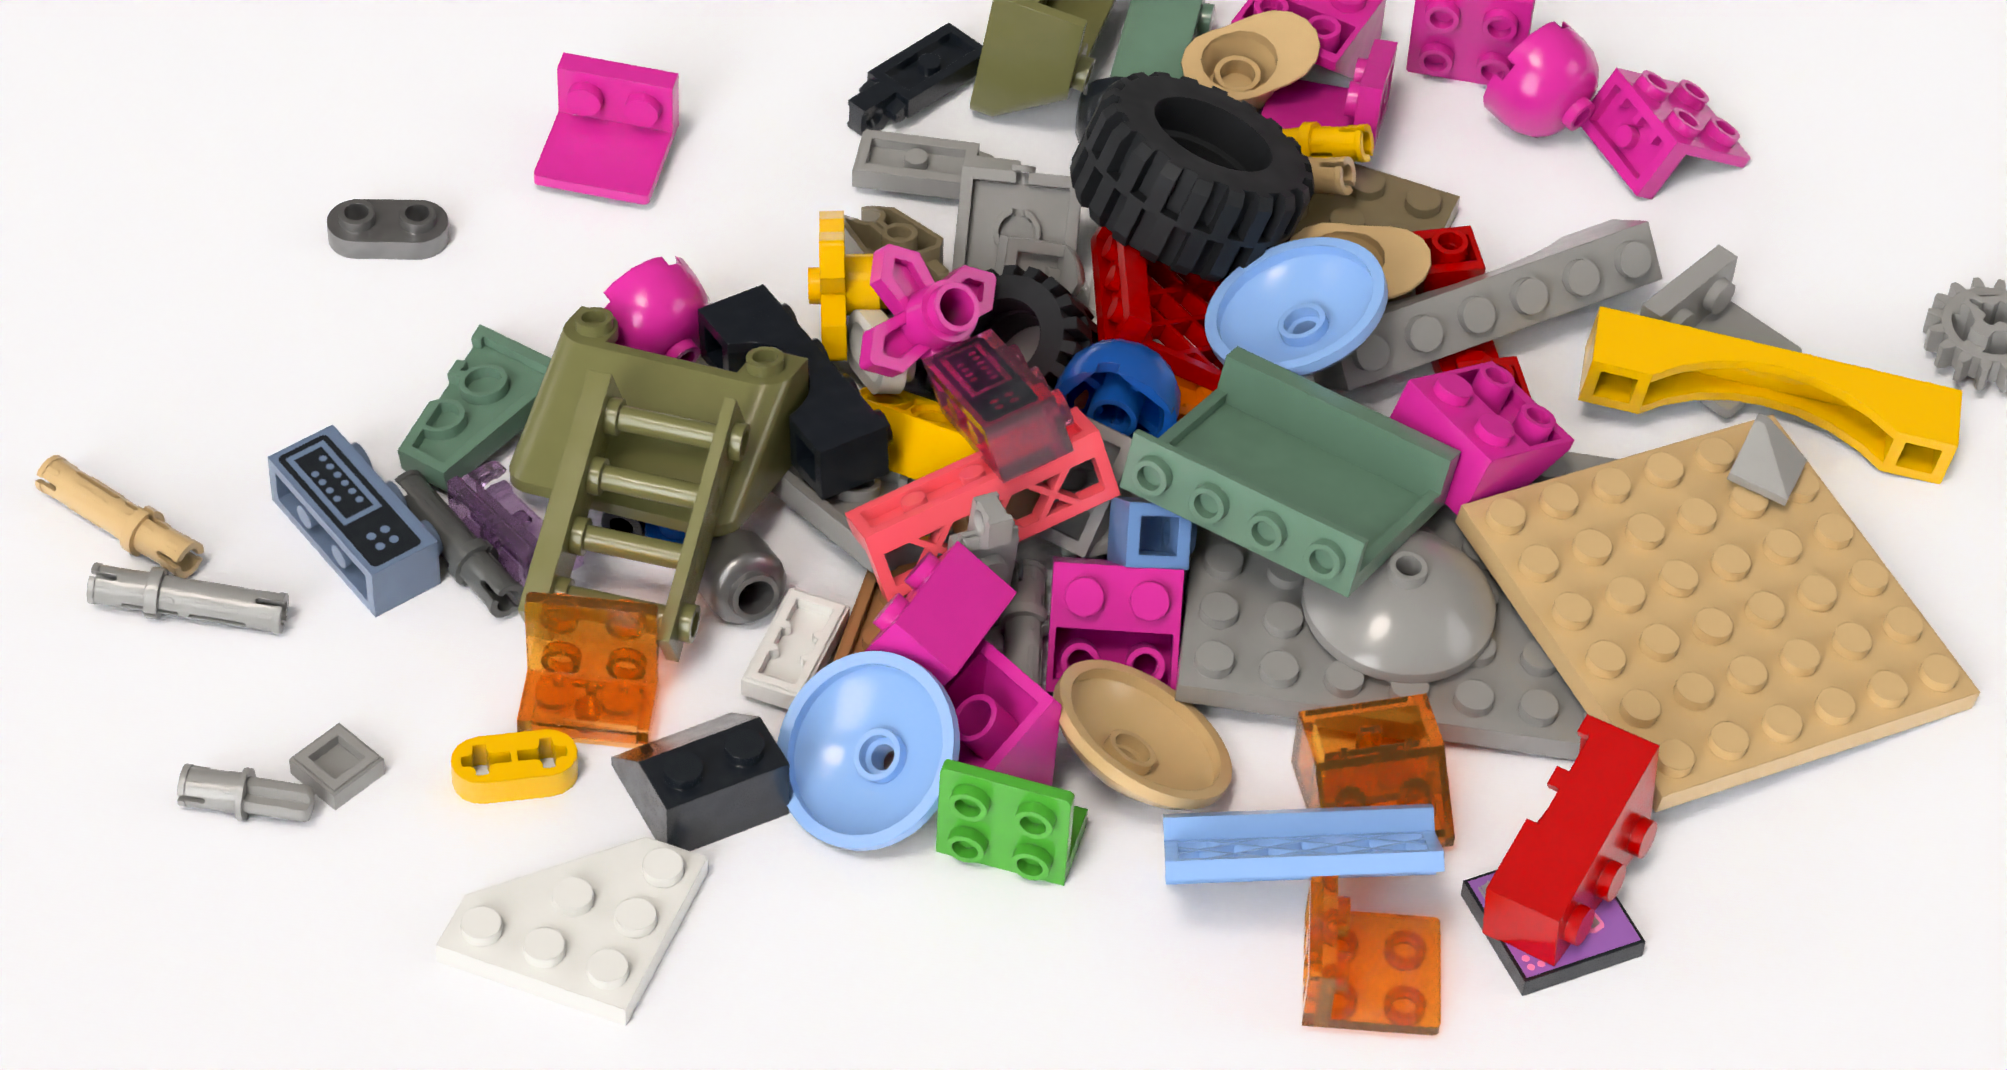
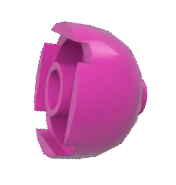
M1555 21L1549 22L1531 33L1509 54L1507 59L1514 67L1509 71L1504 80L1495 73L1489 81L1483 96L1484 107L1501 123L1517 133L1539 138L1557 134L1566 127L1570 131H1574L1589 119L1595 109V105L1591 100L1598 88L1599 66L1594 51L1584 38L1568 23L1563 21L1561 27Z
M662 256L647 260L631 268L603 292L610 301L605 306V309L611 311L618 321L619 337L615 344L694 363L697 361L701 353L698 309L711 303L696 274L683 258L675 256L676 264L669 265Z

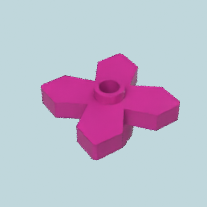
M887 244L876 250L873 254L870 286L894 317L863 332L859 366L865 371L893 378L905 372L921 357L937 390L962 396L932 363V359L972 341L969 335L974 331L978 318L993 310L996 276L988 271L962 265L952 270L942 280L934 282L919 252ZM975 342L938 359L970 396L978 392L971 388L946 358L975 346L987 359ZM975 351L970 352L968 355H969V356H972V355H974L976 352H975ZM980 356L974 357L973 360H978ZM979 361L977 365H981L985 361ZM964 363L957 365V367H963ZM964 368L961 372H966L969 368ZM968 373L965 376L970 377L973 373ZM977 377L970 379V382L976 381Z

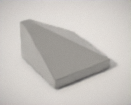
M1758 413L1727 479L1785 506L1807 459L1769 417Z

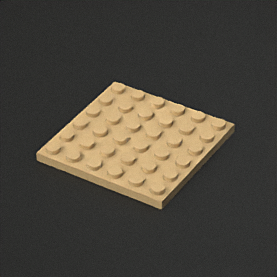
M1774 415L1767 416L1798 449ZM1755 420L1461 505L1455 520L1462 533L1586 713L1660 745L1652 806L1655 813L1971 709L1981 693L1808 461H1806L1785 506L1727 479Z

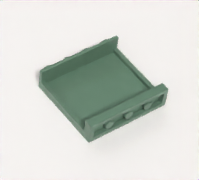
M1237 346L1226 355L1217 389L1159 438L1140 429L1134 432L1119 487L1348 598L1445 504L1461 451Z

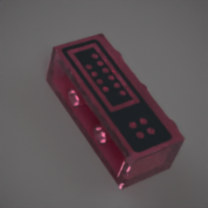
M992 329L986 330L922 360L942 414L1003 483L1074 451L1066 429L1067 426L1074 424V420L1061 391L1058 388L1050 391L1040 369L1037 366L1029 368L1019 347L1016 344L1007 346Z

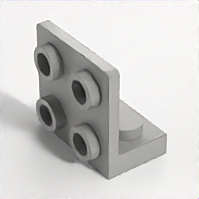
M1720 244L1645 301L1641 307V316L1802 353L1801 347L1731 301L1736 288L1732 281L1738 256ZM1698 400L1723 418H1730L1747 404L1731 400Z

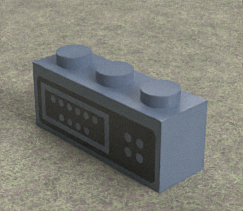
M333 424L267 457L272 500L375 618L441 584L439 555L443 552V545L436 529L429 521L418 520L407 507L406 500L398 486L392 481L384 482L374 471L363 447L357 442L350 444Z

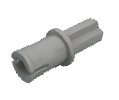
M186 763L182 767L177 785V796H179L177 804L179 806L235 814V818L238 821H245L248 814L306 822L310 820L315 804V789L311 786L256 777L255 770L249 767L244 768L242 772Z

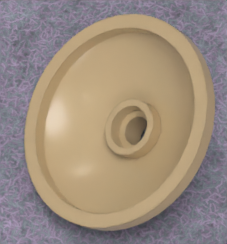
M1084 660L1068 667L1055 685L1053 698L1062 705L1059 727L1065 739L1084 765L1100 781L1118 793L1159 808L1192 810L1205 808L1217 802L1231 782V759L1218 732L1193 704L1175 701L1176 691L1153 676L1113 661Z

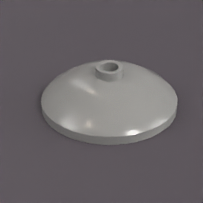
M1417 530L1348 598L1306 577L1302 588L1301 599L1305 620L1322 647L1346 666L1370 677L1390 682L1426 683L1448 678L1461 672L1474 663L1484 652L1492 636L1496 620L1495 597L1489 581L1482 570L1468 555L1456 546L1421 530Z

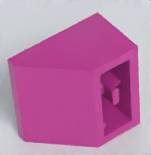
M1248 0L1231 21V24L1254 14L1271 10L1293 12L1306 18L1317 30L1320 50L1315 64L1354 79L1358 57L1368 59L1374 39H1381L1386 0Z
M1493 361L1410 379L1389 417L1461 451L1445 504L1456 515H1458L1463 504L1528 486L1568 452L1575 441L1556 423L1554 415L1549 410L1538 405L1515 383L1514 377L1510 372L1496 365Z
M1053 556L1045 691L1054 692L1055 685L1065 670L1071 665L1084 660H1107L1133 667L1153 676L1176 691L1184 569L1124 567L1102 559Z

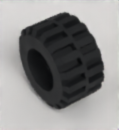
M1004 265L1002 275H999L992 268L986 270L996 276L993 310L978 318L977 325L969 336L972 340L979 337L984 338L1000 355L1006 343L1016 333L1028 327L1040 326V338L1035 353L1022 368L1015 371L1039 398L1026 406L993 420V422L1011 428L1017 434L1026 429L1051 405L1057 380L1074 355L1084 348L1099 342L1098 327L1092 321L1095 316L1088 307L1052 276L1048 277L1041 270L1030 266L1025 272L1018 265ZM976 341V345L998 371V362ZM993 370L987 371L986 374H991ZM1009 374L1004 375V380L982 389L981 392H978L972 395L971 397L981 394L1013 378ZM993 375L990 379H995L998 375ZM1007 392L1004 396L1009 397L1013 395V392ZM949 393L972 414L981 417L964 397ZM1018 397L1012 398V399L1010 400V403H1014V402L1018 401L1019 398H1018ZM992 399L990 404L998 402L999 399ZM997 405L995 409H1001L1004 407V405Z

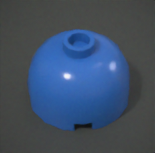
M1109 339L1096 342L1074 355L1059 376L1051 400V406L1053 405L1055 413H1062L1073 408L1076 397L1087 389L1089 398L1084 409H1079L1085 416L1131 438L1138 429L1159 438L1178 422L1181 392L1171 366L1159 353L1138 342L1125 339Z

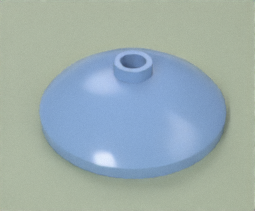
M1311 237L1282 243L1265 250L1261 257L1244 269L1239 266L1221 283L1212 296L1205 314L1206 337L1214 355L1223 365L1226 355L1238 346L1302 377L1312 375L1342 361L1365 342L1377 327L1386 309L1388 284L1382 267L1375 256L1357 243L1332 237Z
M865 651L847 655L835 660L817 672L802 687L791 703L784 717L777 741L779 748L790 764L789 804L787 807L796 821L811 835L825 843L853 851H868L888 847L902 841L920 829L938 809L940 770L946 759L959 760L960 731L958 719L951 698L940 681L922 665L904 656L885 651ZM894 750V759L889 768L885 770L884 759L890 751Z

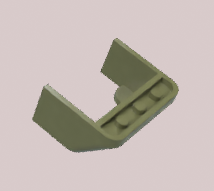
M993 0L971 96L970 109L994 117L1068 100L1074 89L1084 92L1095 63V59L1090 57L1091 52L1116 0Z

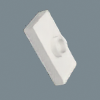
M789 588L741 678V695L789 709L802 687L817 672L827 666L845 631L850 617V606Z

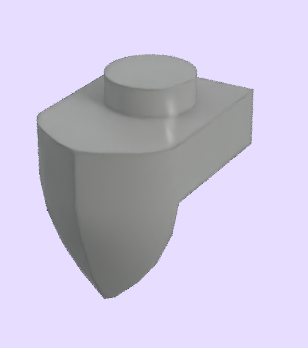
M1000 234L994 269L999 275H1002L1004 265H1018L1025 272L1030 266L1041 270L1048 277L1052 276L1075 297L1079 294L1086 282L1085 272L1080 257L1070 246L1058 242Z

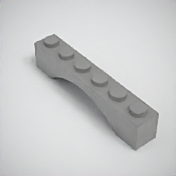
M1611 219L1563 236L1532 255L1485 274L1439 289L1387 302L1380 322L1365 342L1342 361L1313 374L1314 381L1328 389L1351 391L1661 280L1663 278L1649 222Z

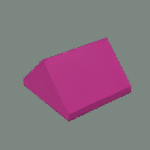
M983 638L957 675L944 686L955 708L959 724L960 751L958 762L1052 786L1062 705Z

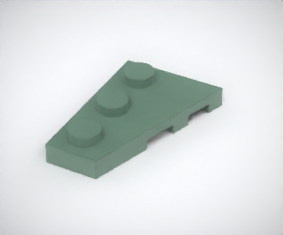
M479 324L471 337L473 347L465 360L457 359L447 373L449 384L439 399L428 402L397 450L403 470H418L425 476L428 483L446 492L451 490L524 429L551 360L550 357Z

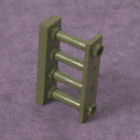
M590 369L586 370L517 610L529 631L554 636L559 616L567 617L570 612L659 630L656 640L666 660L679 662L684 642L692 644L699 628L701 608L700 605L695 604L733 464L734 461L742 462L749 446L750 424L745 423L736 399L723 398L717 423L714 424L627 406L626 399L622 398L612 374ZM621 431L709 449L700 484L611 466L609 459L605 458L610 437H618ZM604 491L693 509L683 544L594 526L592 519L588 518L593 496H602ZM587 551L676 569L666 605L576 586L575 580L570 578L576 556L583 557Z

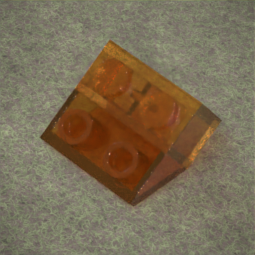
M1426 693L1298 711L1291 764L1306 809L1433 804L1435 832L1442 847L1454 845L1455 834L1445 746Z

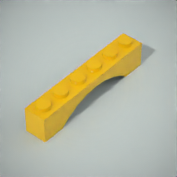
M1600 306L1585 346L1578 400L1635 414H1640L1663 405L1693 400H1731L1762 405L1795 415L1829 431L1860 452L1880 471L1940 485L1959 444L1963 390Z

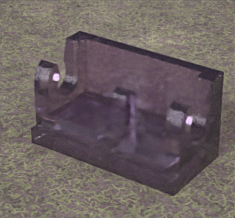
M490 461L461 478L457 475L448 480L449 507L477 538H482L484 541L488 540L497 549L499 554L498 561L516 581L525 586L543 520L513 492V486L505 479L491 484L486 490L484 489L491 480L498 479L507 469L498 461ZM576 556L572 572L584 565V556Z

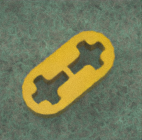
M550 729L477 736L466 739L457 745L452 753V785L455 792L462 799L479 804L556 796L572 788L578 778V749L574 740L566 733ZM553 758L556 766L543 768L540 759ZM487 765L489 774L476 775L474 766Z

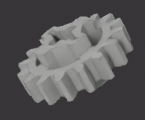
M1979 277L1973 278L1970 289H1965L1957 282L1951 283L1948 295L1937 293L1934 297L1932 308H1928L1922 331L1927 334L1923 346L1925 351L1937 352L1934 361L1936 368L1952 366L1955 369L1952 380L1959 382L1969 376L1975 379L1977 390L1983 391L1988 381L1996 382L2001 392H2007V290L2005 280L1998 279L1994 288L1985 287Z

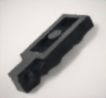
M948 22L868 71L867 82L859 88L860 93L848 100L849 121L847 126L862 136V132L866 129L877 131L884 129L889 119L898 123L903 121L905 117H911L974 78L977 74L983 45Z

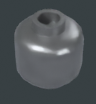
M739 528L733 533L713 537L698 592L713 612L724 621L735 624L752 623L767 616L779 604L786 590L787 576L782 562L769 545L755 532Z

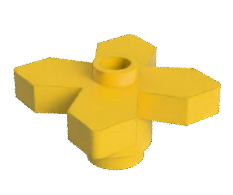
M844 210L819 211V267H808L809 304H821V339L830 361H847V316H850L855 309H888L870 286L874 253L845 254Z

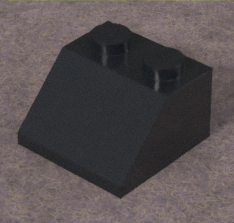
M731 712L611 757L613 769L655 840L688 851L698 849L789 814L787 805L789 804L790 764L759 716Z

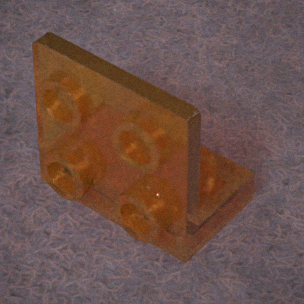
M528 592L524 604L527 673L517 716V732L542 729L558 730L566 733L575 743L636 748L650 743L660 691L658 606L632 600L580 597L565 593Z
M1339 876L1310 877L1304 911L1301 1026L1437 1035L1441 1024L1440 920L1429 916L1350 911V896H1338Z

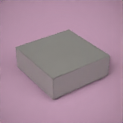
M341 723L333 726L289 759L290 773L302 784L315 789V794L335 811L385 774L384 758Z

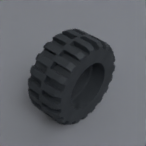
M1144 72L1133 73L1107 87L1079 142L1070 165L1072 187L1075 189L1078 202L1081 207L1089 208L1090 218L1099 227H1106L1112 232L1113 239L1123 246L1130 245L1141 252V257L1153 263L1159 261L1170 266L1171 271L1186 276L1189 273L1200 275L1202 280L1218 282L1222 278L1226 279L1239 266L1244 269L1264 254L1265 250L1289 242L1314 194L1315 185L1311 163L1307 156L1302 155L1301 146L1293 137H1287L1282 132L1283 127L1272 118L1266 119L1257 112L1256 107L1244 100L1240 102L1228 96V92L1215 86H1212V88L1199 84L1198 80L1182 76L1180 79L1173 78L1169 73L1154 72L1149 76Z

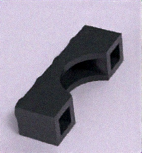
M762 284L698 309L700 354L708 366L738 372L746 363V355L750 350L765 346L777 348L783 353L808 358L809 393L802 405L789 416L791 464L822 500L889 474L888 446L893 443V433L888 419L881 410H873L860 395L854 379L847 373L842 374L830 361L821 341L817 338L811 339L798 324L795 313L787 303L781 304L768 288Z

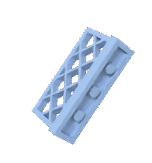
M1433 804L1163 814L1166 885L1436 875V872H1445L1444 850L1435 832Z

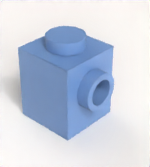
M1115 497L1111 499L1107 561L1133 568L1189 570V558L1195 549L1197 538V525L1144 498Z

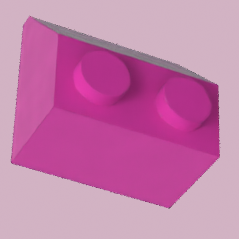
M959 541L953 544L939 559L931 552H928L904 580L912 588L906 598L897 593L873 620L872 623L880 629V632L865 651H885L904 656L929 670L944 687L957 675L1017 592Z

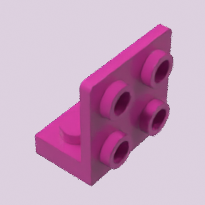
M1415 0L1406 70L1412 73L1488 85L1495 73L1504 80L1509 71L1514 67L1507 57L1530 35L1535 0Z
M1374 39L1368 59L1358 57L1354 79L1350 81L1349 88L1297 80L1291 85L1274 91L1273 95L1265 102L1261 115L1266 119L1272 118L1283 127L1282 129L1300 127L1303 122L1314 121L1320 123L1321 126L1331 127L1368 124L1373 133L1375 149L1388 107L1398 42Z
M563 52L557 67L558 114L535 167L534 183L541 186L631 203L648 204L679 127V73Z
M1616 67L1591 102L1595 105V109L1589 119L1581 126L1634 194L1647 199H1653L1685 155L1742 168L1751 159L1738 142L1740 139L1738 131L1730 123L1716 116L1707 105L1709 102L1708 95L1699 86L1685 79H1682L1680 82L1666 80L1648 70L1637 73Z

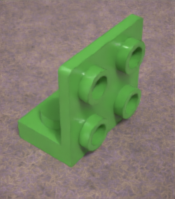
M946 759L940 770L936 852L953 856L962 862L980 863L1014 872L1029 880H1043L1064 886L1087 826L1088 809L1074 806L1075 795L1071 791Z

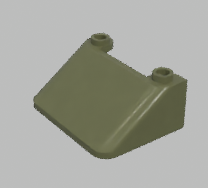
M581 306L568 319L560 334L509 465L511 484L522 492L550 499L586 370L590 369L612 374L622 398L626 399L627 406L716 424L723 398L727 397L737 400L745 423L750 424V441L744 460L742 462L734 461L713 537L724 536L738 530L792 467L789 416L802 405L809 393L808 358L783 353L774 347H758L747 353L746 363L738 372L728 371L615 344L619 337L618 321L612 312L602 307L589 308ZM621 431L618 437H610L605 458L609 459L611 466L700 484L709 449ZM604 491L602 496L594 495L590 507L593 510L682 532L687 531L693 510Z

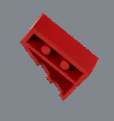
M1589 714L1586 715L1577 730L1578 736L1581 737L1578 757L1569 771L1559 766L1555 768L1547 782V786L1549 789L1556 791V795L1538 822L1528 818L1525 820L1488 884L1485 894L1482 933L1498 941L1506 942L1552 966L1557 964L1570 944L1575 946L1582 944L1592 926L1596 908L1602 900L1611 902L1616 897L1623 884L1626 867L1634 856L1642 859L1647 854L1654 841L1658 827L1657 822L1651 820L1660 745Z

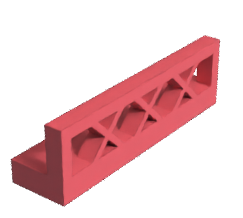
M1075 406L844 514L852 535L868 555L882 595L889 602L897 593L904 596L912 590L904 582L912 569L893 577L884 554L908 543L924 548L917 564L928 552H931L936 557L938 553L944 554L948 547V543L944 541L953 522L970 516L973 497L997 491L999 500L1006 509L1011 496L1020 491L1029 489L1040 493L1031 514L1018 520L1013 519L1015 525L1018 526L1020 542L1121 495L1099 429ZM1087 460H1092L1098 483L1076 493L1061 489L1070 468Z

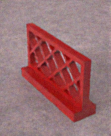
M1098 226L1090 240L1098 341L1125 339L1141 343L1159 353L1171 366L1174 375L1215 391L1218 387L1223 364L1214 355L1209 345L1204 323L1209 302L1225 279L1222 278L1218 282L1202 280L1200 275L1189 273L1186 276L1171 271V267L1159 261L1153 263L1141 257V252L1130 245L1123 246L1112 238L1111 231L1106 227ZM1158 339L1162 344H1159L1153 340Z

